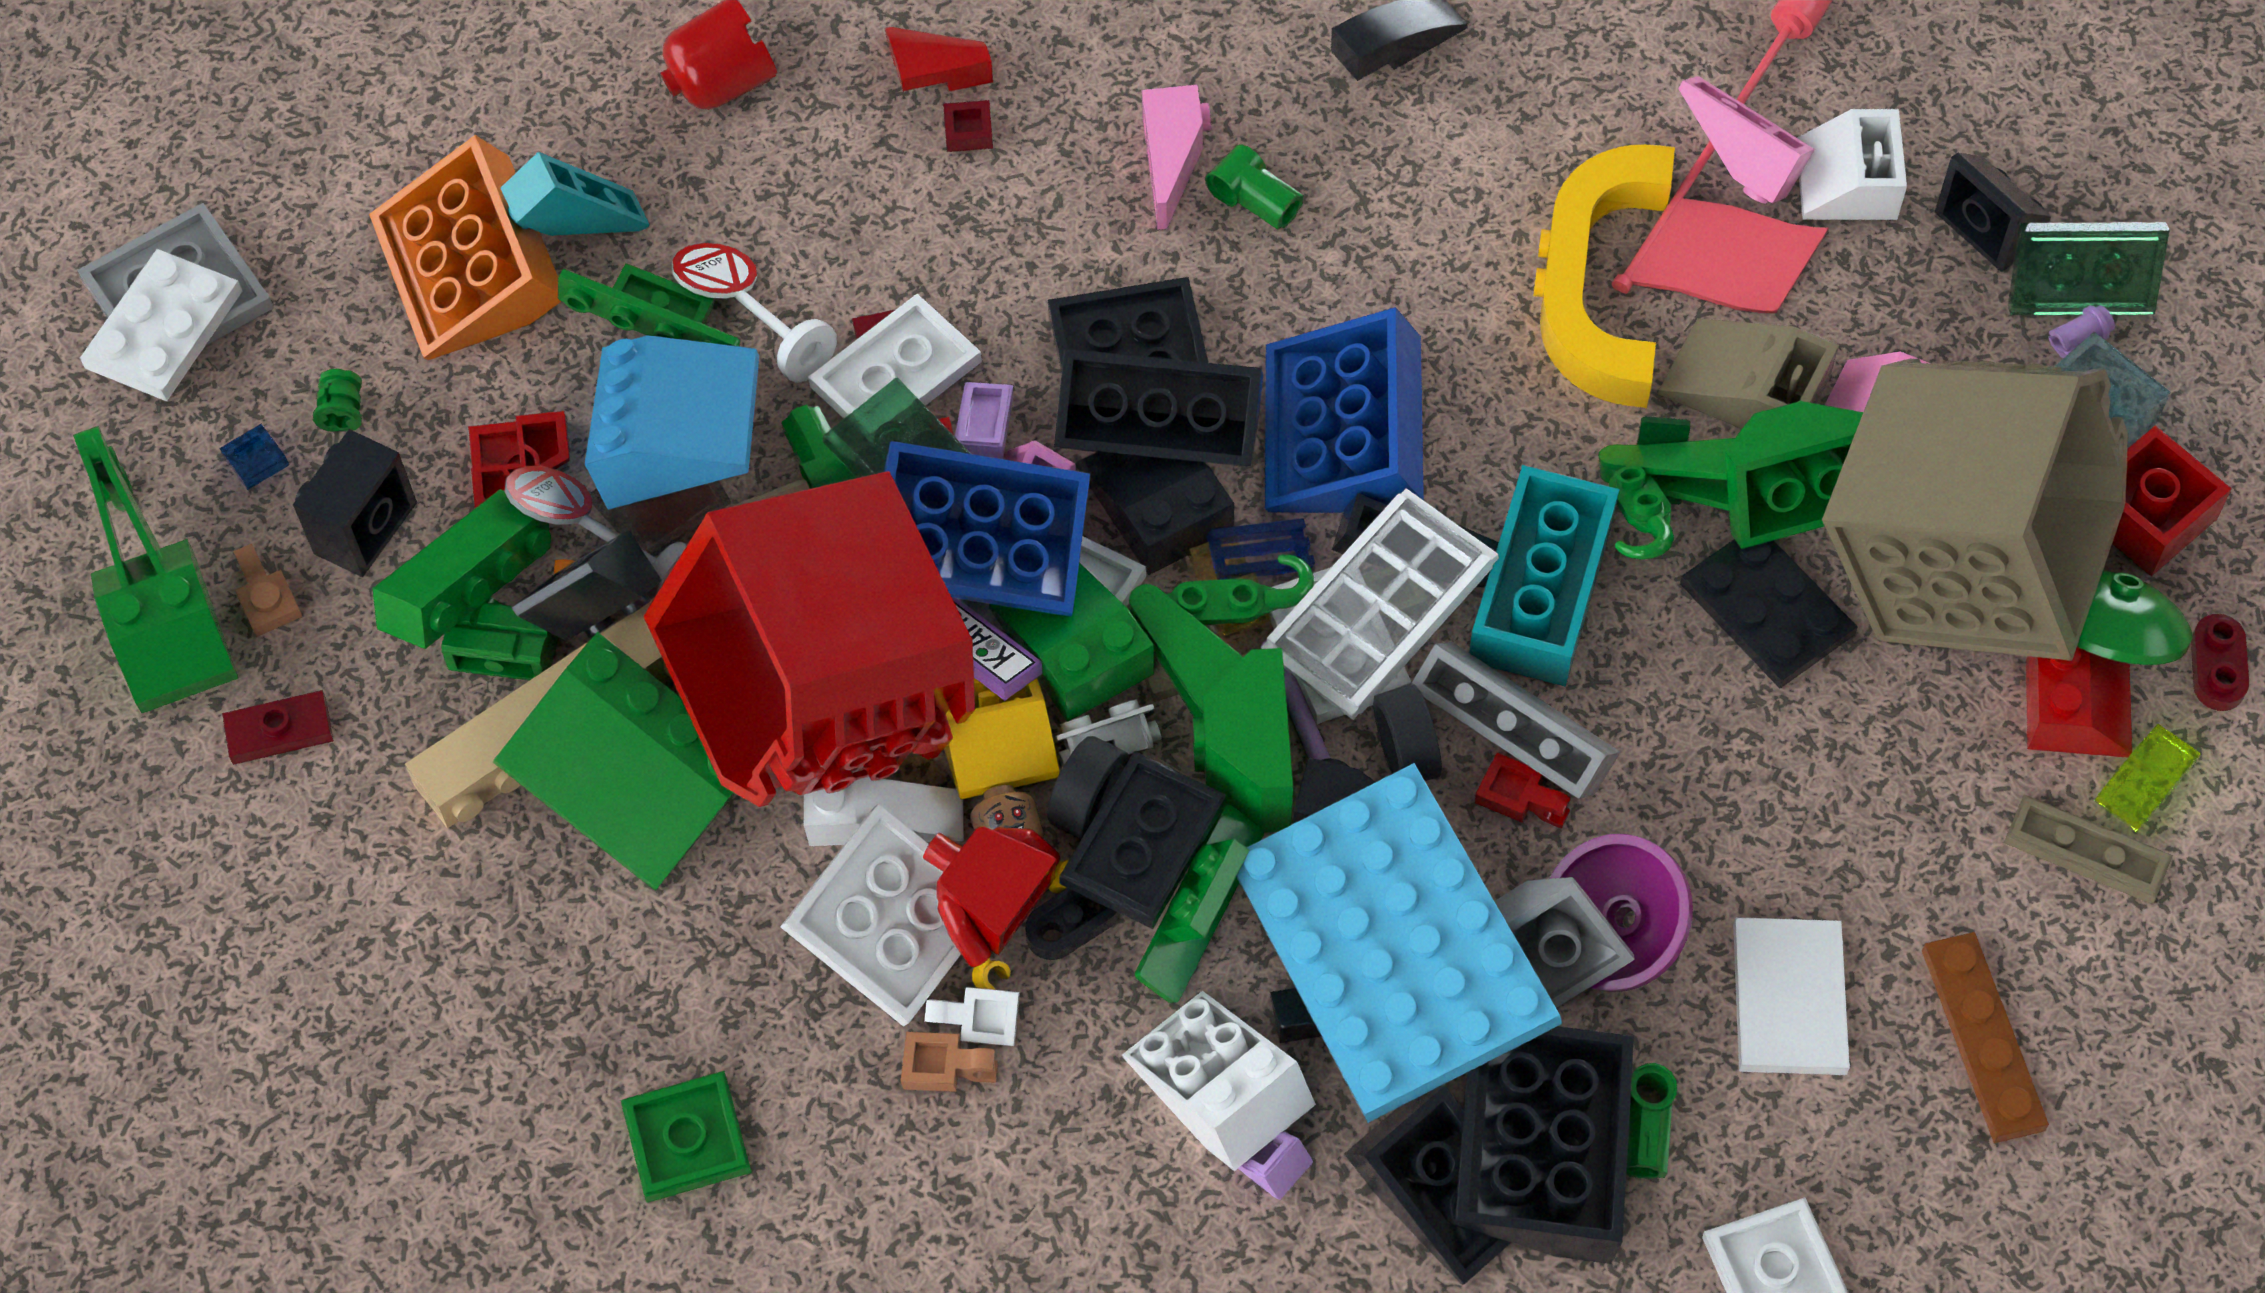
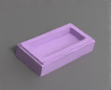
M965 383L953 443L954 451L1003 459L1013 402V385Z

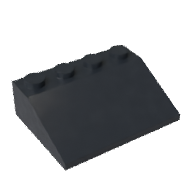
M1557 1026L1466 1073L1455 1225L1555 1257L1612 1264L1623 1242L1634 1036Z

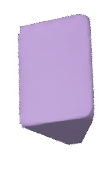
M1283 1131L1238 1169L1273 1197L1281 1200L1313 1162L1300 1139Z

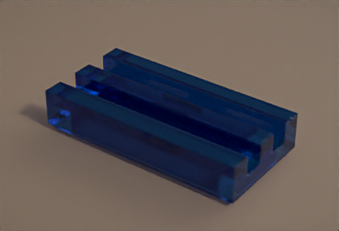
M1304 518L1211 529L1207 534V540L1217 580L1244 579L1297 572L1291 566L1280 564L1278 559L1226 565L1225 559L1256 557L1295 551L1296 557L1303 559L1312 569L1315 565L1314 556L1309 555L1308 552L1311 544L1309 536H1304L1303 531L1306 528ZM1285 536L1292 537L1290 539L1221 547V544Z

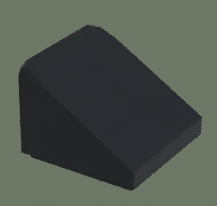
M1296 988L1270 992L1279 1043L1322 1037Z

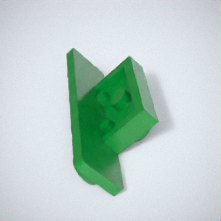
M625 263L613 288L566 269H562L558 277V299L576 312H589L607 319L619 329L625 331L635 330L649 336L740 347L741 340L739 338L705 325L713 309L714 298L695 294L680 284Z
M1230 804L1224 806L1202 846L1194 856L1182 883L1171 900L1156 933L1135 971V978L1168 1003L1179 1002L1240 883L1236 876L1249 852L1247 847L1261 841L1264 836L1262 828Z

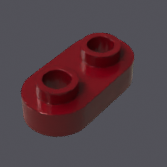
M2224 614L2205 616L2198 622L2192 634L2191 655L2194 692L2199 701L2208 708L2217 711H2228L2241 704L2249 689L2246 634L2241 624L2230 616ZM2213 632H2221L2224 635H2226L2228 639H2219L2214 635ZM2223 676L2227 678L2231 684H2223L2220 681H2218L2216 677Z

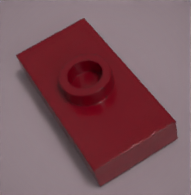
M323 690L222 713L228 754L233 765L334 741L327 700Z

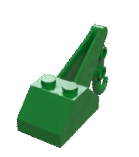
M1799 401L1754 413L1735 438L1646 445L1614 444L1604 447L1598 454L1601 479L1609 483V487L1620 489L1617 506L1627 522L1640 532L1650 533L1655 539L1653 542L1643 546H1631L1619 540L1615 543V548L1622 555L1638 560L1653 559L1669 551L1674 542V534L1670 526L1672 516L1671 504L1666 496L1729 511L1730 532L1741 549L1825 527L1822 518L1863 412Z
M96 426L73 434L90 479L114 562L112 566L91 573L94 599L110 645L140 712L145 713L239 679L197 559L188 539L160 548L132 495L133 489L124 467L120 466L113 447L107 446L100 427ZM112 501L114 507L119 511L127 512L147 552L146 554L124 561L108 509V502Z
M1284 554L1278 556V562L1291 566L1299 575L1298 583L1291 588L1275 589L1250 579H1223L1184 582L1169 594H1165L1154 585L1143 584L1134 588L1129 596L1130 613L1154 645L1155 656L1193 716L1194 772H1204L1205 785L1226 794L1225 805L1230 804L1262 828L1264 833L1279 832L1289 827L1292 819L1293 779L1282 648L1251 649L1243 657L1205 625L1248 623L1277 609H1287L1296 606L1313 588L1314 575L1310 566L1303 559L1294 555Z

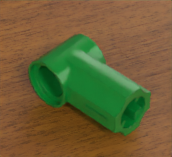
M1239 144L1235 146L1205 177L1206 186L1215 198L1231 207L1239 203L1277 230L1285 228L1296 217L1303 205V195L1268 172L1262 158L1246 145Z
M806 404L791 410L790 415L781 422L782 429L799 461L802 478L807 481L809 489L859 478L849 449L845 444L839 445L820 407H810Z
M1645 1063L1637 1067L1632 1073L1626 1174L1629 1177L1643 1179L1665 1178L1668 1173L1672 1103L1678 1088L1677 1080L1673 1073L1665 1066L1657 1063ZM1640 1085L1652 1087L1658 1092L1661 1102L1649 1103L1644 1101L1639 1096L1637 1087Z

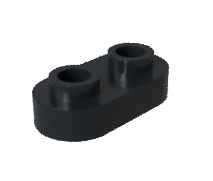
M1067 888L1037 907L1028 916L1025 925L1027 944L1030 950L1038 957L1046 960H1058L1066 957L1112 927L1119 919L1120 913L1106 906L1099 913H1090L1086 910L1088 904L1096 901ZM1049 930H1057L1062 934L1056 941H1047L1043 938L1044 933Z

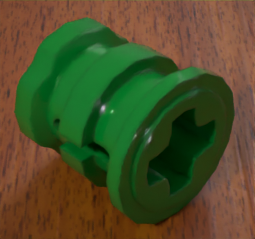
M329 369L322 372L318 383L320 390L317 393V407L313 411V422L325 431L358 429L362 423V415L359 412L361 405V395L359 393L362 388L361 377L350 370Z

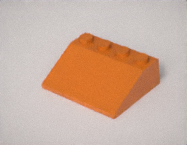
M476 135L472 136L369 214L423 358L427 360L530 325L562 302L558 299V275L540 232L530 228H521L508 214L507 209L509 206L500 188L516 173L510 157Z

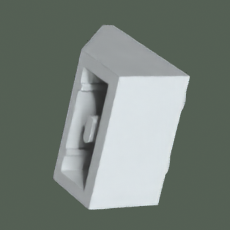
M1851 109L1797 137L1815 149L1799 176L1803 220H1898L1907 188L1899 109Z

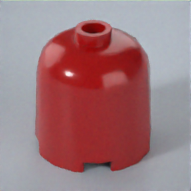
M722 0L676 28L667 36L662 52L667 69L660 72V75L673 97L681 93L689 104L699 109L710 110L720 107L769 82L770 79L776 76L778 73L763 40L754 44L749 36L746 25L752 21L738 0Z

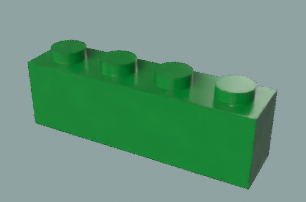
M498 490L372 588L377 629L423 649L428 648L551 548L549 523L538 521L522 513L511 504L505 491Z

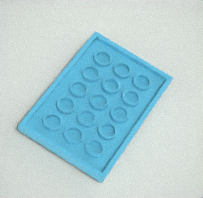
M1415 763L1247 847L1249 852L1236 877L1368 1123L1562 1024L1558 1010Z

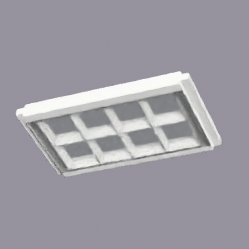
M1406 488L1389 503L1267 637V641L1261 649L1282 648L1284 668L1354 720L1358 714L1361 715L1373 702L1374 696L1382 692L1493 568L1492 565L1499 559L1498 553Z

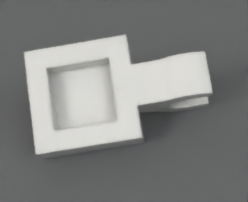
M966 987L964 1003L937 999L927 1000L925 1021L962 1025L960 1041L1014 1046L1020 992Z

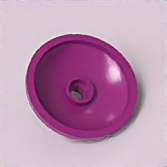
M1609 834L1582 843L1559 862L1549 879L1573 877L1635 957V960L1591 986V989L1605 992H1623L1640 988L1657 979L1675 962L1689 936L1693 917V902L1690 886L1682 868L1667 851L1639 836ZM1634 911L1635 920L1633 924L1625 928L1623 925L1624 916L1628 912Z

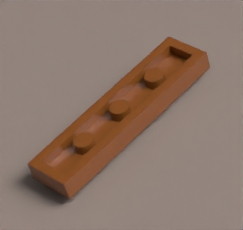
M1972 932L1925 943L1922 949L1924 959L1993 1142L1998 1143L2045 1132L2049 1126L2048 1120L1976 933Z

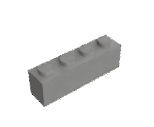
M1453 642L1435 644L1411 685H1416L1423 697L1578 799L1592 796L1597 792L1621 751Z

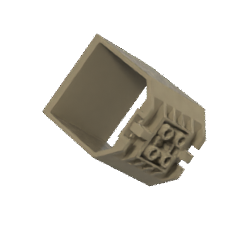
M1906 359L1881 366L1822 518L1877 640L2062 660L2073 659L2126 500L2128 432L2122 417H2112V420L2109 417L2111 401L2108 393L2111 383L2106 369L2095 368L2085 372L2062 371L2061 367L2044 366L2042 364H2003L1991 361H1950L1942 364L1921 363L1920 359Z

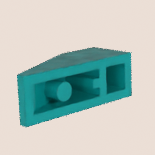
M539 151L500 188L509 206L507 211L511 219L523 229L530 228L548 236L634 232L647 229L650 226L633 190Z

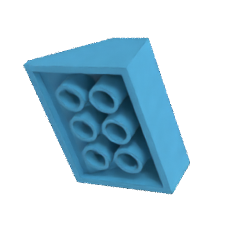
M649 335L632 340L620 339L602 348L585 466L608 510L749 473L759 367V354L755 348Z

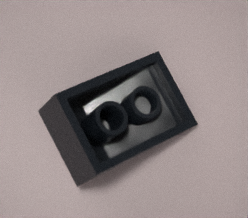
M1095 452L1075 462L1079 472L1090 474L1089 487L1140 564L1146 566L1148 576L1234 533V502L1206 463Z
M1441 1085L1396 1108L1344 1154L1372 1191L1461 1285H1464L1511 1242L1455 1225L1464 1110L1446 1086Z

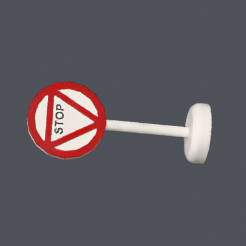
M699 243L689 245L678 251L672 260V272L674 278L681 286L695 294L709 298L726 299L735 297L742 305L783 338L777 353V365L782 374L790 381L798 383L809 380L808 376L827 363L833 356L837 345V334L826 322L818 319L805 320L791 330L747 293L756 282L757 271L756 265L744 253L722 244Z

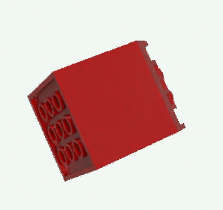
M890 471L707 512L643 616L720 784L758 807L769 805L777 794L775 789L777 787L783 786L786 792L793 791L800 796L825 789L826 793L830 794L847 788L858 779L870 777L872 781H878L892 775L899 769V766L911 751L913 754H918L928 760L937 758L953 739L946 713L950 710L956 724L966 722L975 710L972 638Z

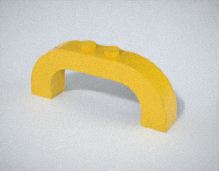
M1646 144L1628 145L1604 151L1586 160L1568 176L1560 188L1555 200L1551 230L1541 229L1538 257L1547 258L1546 269H1536L1533 296L1542 297L1540 329L1544 347L1556 368L1572 384L1594 397L1615 404L1647 408L1653 379L1656 342L1615 337L1598 328L1588 317L1583 305V286L1589 233L1600 218L1616 210L1638 208L1664 211L1668 206L1672 185L1675 147Z

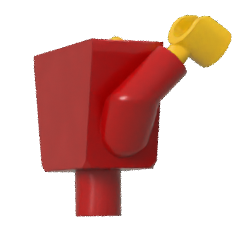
M979 826L963 847L942 833H938L931 840L923 854L925 861L943 872L937 882L936 899L938 900V912L951 941L967 964L974 967L972 981L975 987L995 990L994 986L988 981L990 969L993 968L995 973L1002 979H1009L1011 971L1006 963L991 960V951L999 956L1047 889L1054 893H1061L1067 889V887L1060 884L1059 876L1069 859L1060 861L1059 852L1030 828L997 827L991 830L987 827Z

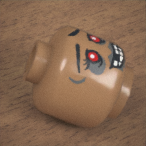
M1012 785L997 786L983 793L984 800L975 805L971 812L974 831L979 826H984L991 830L997 827L1030 828L1044 839V832L1034 798L1028 793L1014 792Z

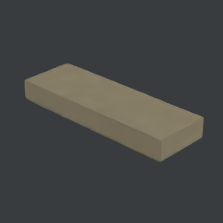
M2025 794L2003 842L2152 905L2173 857L2169 853Z

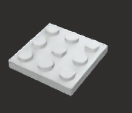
M878 803L784 921L781 928L904 1027L910 1023L961 954L951 941L937 909V882L943 872L923 859V854L929 844Z

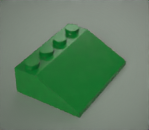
M598 631L565 668L493 760L495 765L655 891L736 794L720 784L681 697Z

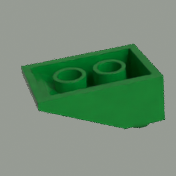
M1080 562L1072 617L989 604L990 611L1007 636L1042 661V674L1037 679L1067 722L1154 675V645L1127 607Z

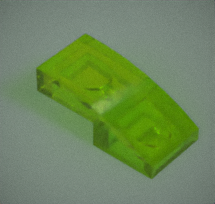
M2157 724L2126 759L2094 801L2138 833L2167 795L2170 796L2200 758L2201 753L2160 724Z

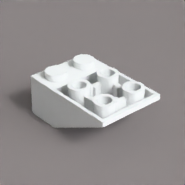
M1201 991L1122 1054L1127 1063L1202 1145L1234 1171L1316 1105L1298 1062L1204 991Z

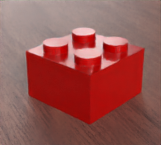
M2155 425L2127 449L2125 507L2112 544L2152 577L2218 519L2232 488Z

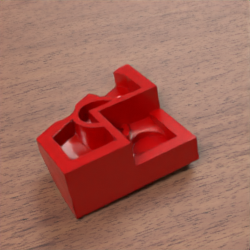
M896 27L885 28L892 60L897 68L903 91L945 82L949 92L993 83L992 61L987 46L983 41Z
M565 411L515 416V422L468 426L475 508L498 490L505 491L506 479L516 469L525 466H543L557 469L570 461Z

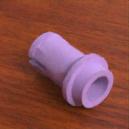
M2090 305L2083 309L2081 316L2049 331V341L2060 357L2066 358L2091 342H2103L2108 339L2110 332L2115 329V323L2110 312L2104 306L2094 307Z

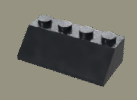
M1064 349L1054 448L1251 467L1259 422L1263 384L1262 369Z

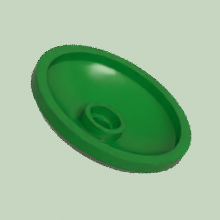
M2102 571L2077 647L2098 656L2139 665L2166 664L2182 658L2187 653L2192 641V630L2181 610L2150 584L2131 574Z

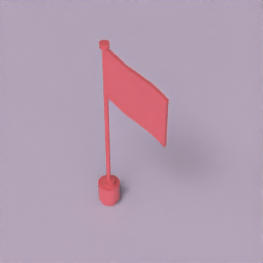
M1779 0L1771 12V19L1779 34L1736 99L1737 101L1745 104L1787 38L1806 39L1812 34L1832 3V0ZM1709 141L1623 275L1618 274L1613 280L1612 287L1624 294H1627L1633 285L1669 290L1736 310L1777 313L1829 228L1790 224L1732 205L1684 198L1715 150Z

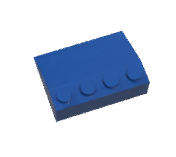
M1396 307L1266 344L1265 510L1267 512L1343 513L1346 506L1357 493L1389 505L1406 488L1424 501L1421 336Z
M890 441L884 472L890 471L952 598L1072 617L1090 480L1089 473Z

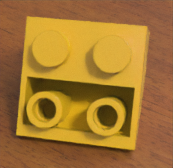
M974 678V712L966 722L956 724L950 710L946 713L953 739L944 748L960 800L983 795L985 791L997 786L1012 785L1014 788L1058 778L1060 774L1046 704L1038 679H1034L1004 701Z

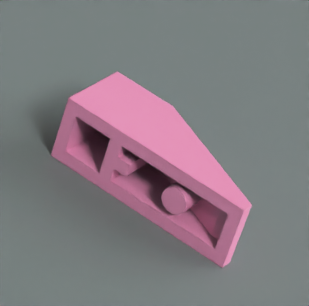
M1696 76L1683 80L1678 88L1732 178L1745 186L1743 188L1744 193L1764 204H1767L1768 201L1774 203L1786 198L1815 149L1703 78Z
M1197 85L1142 90V117L1157 230L1167 229L1202 152L1203 131H1211L1209 104L1200 103Z

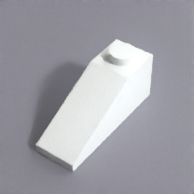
M870 777L855 780L847 788L829 794L823 789L804 795V829L809 846L845 845L878 803L926 842H931L938 833H942L953 841H964V799L960 800L957 789L888 779L872 781Z

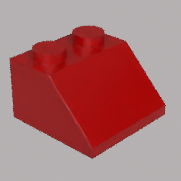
M2076 647L2072 660L2027 656V749L2132 757L2130 664L2098 656L2079 647Z

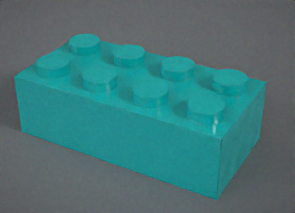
M1522 465L1496 550L1499 559L1492 565L1493 568L1490 570L1472 629L1469 649L1471 655L1491 668L1566 687L1614 521L1620 489Z

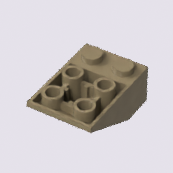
M1697 318L1665 377L1658 394L1742 429L1754 413L1799 401L1817 404L1830 379L1839 345L1794 326Z

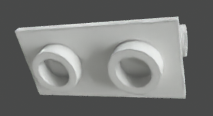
M1137 699L1109 708L1111 718L1092 724L1090 716L1086 715L1060 724L1063 734L1055 736L1053 742L1055 744L1064 741L1066 750L1058 752L1062 767H1064L1077 745L1087 736H1095L1106 742L1113 740L1114 746L1126 751L1128 755L1134 753V751L1138 752L1153 748V742L1161 740L1160 730L1155 720L1147 723L1144 714L1155 709L1154 705L1150 704L1140 708Z

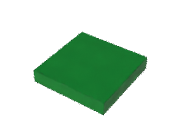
M725 1070L620 1100L647 1203L752 1173Z

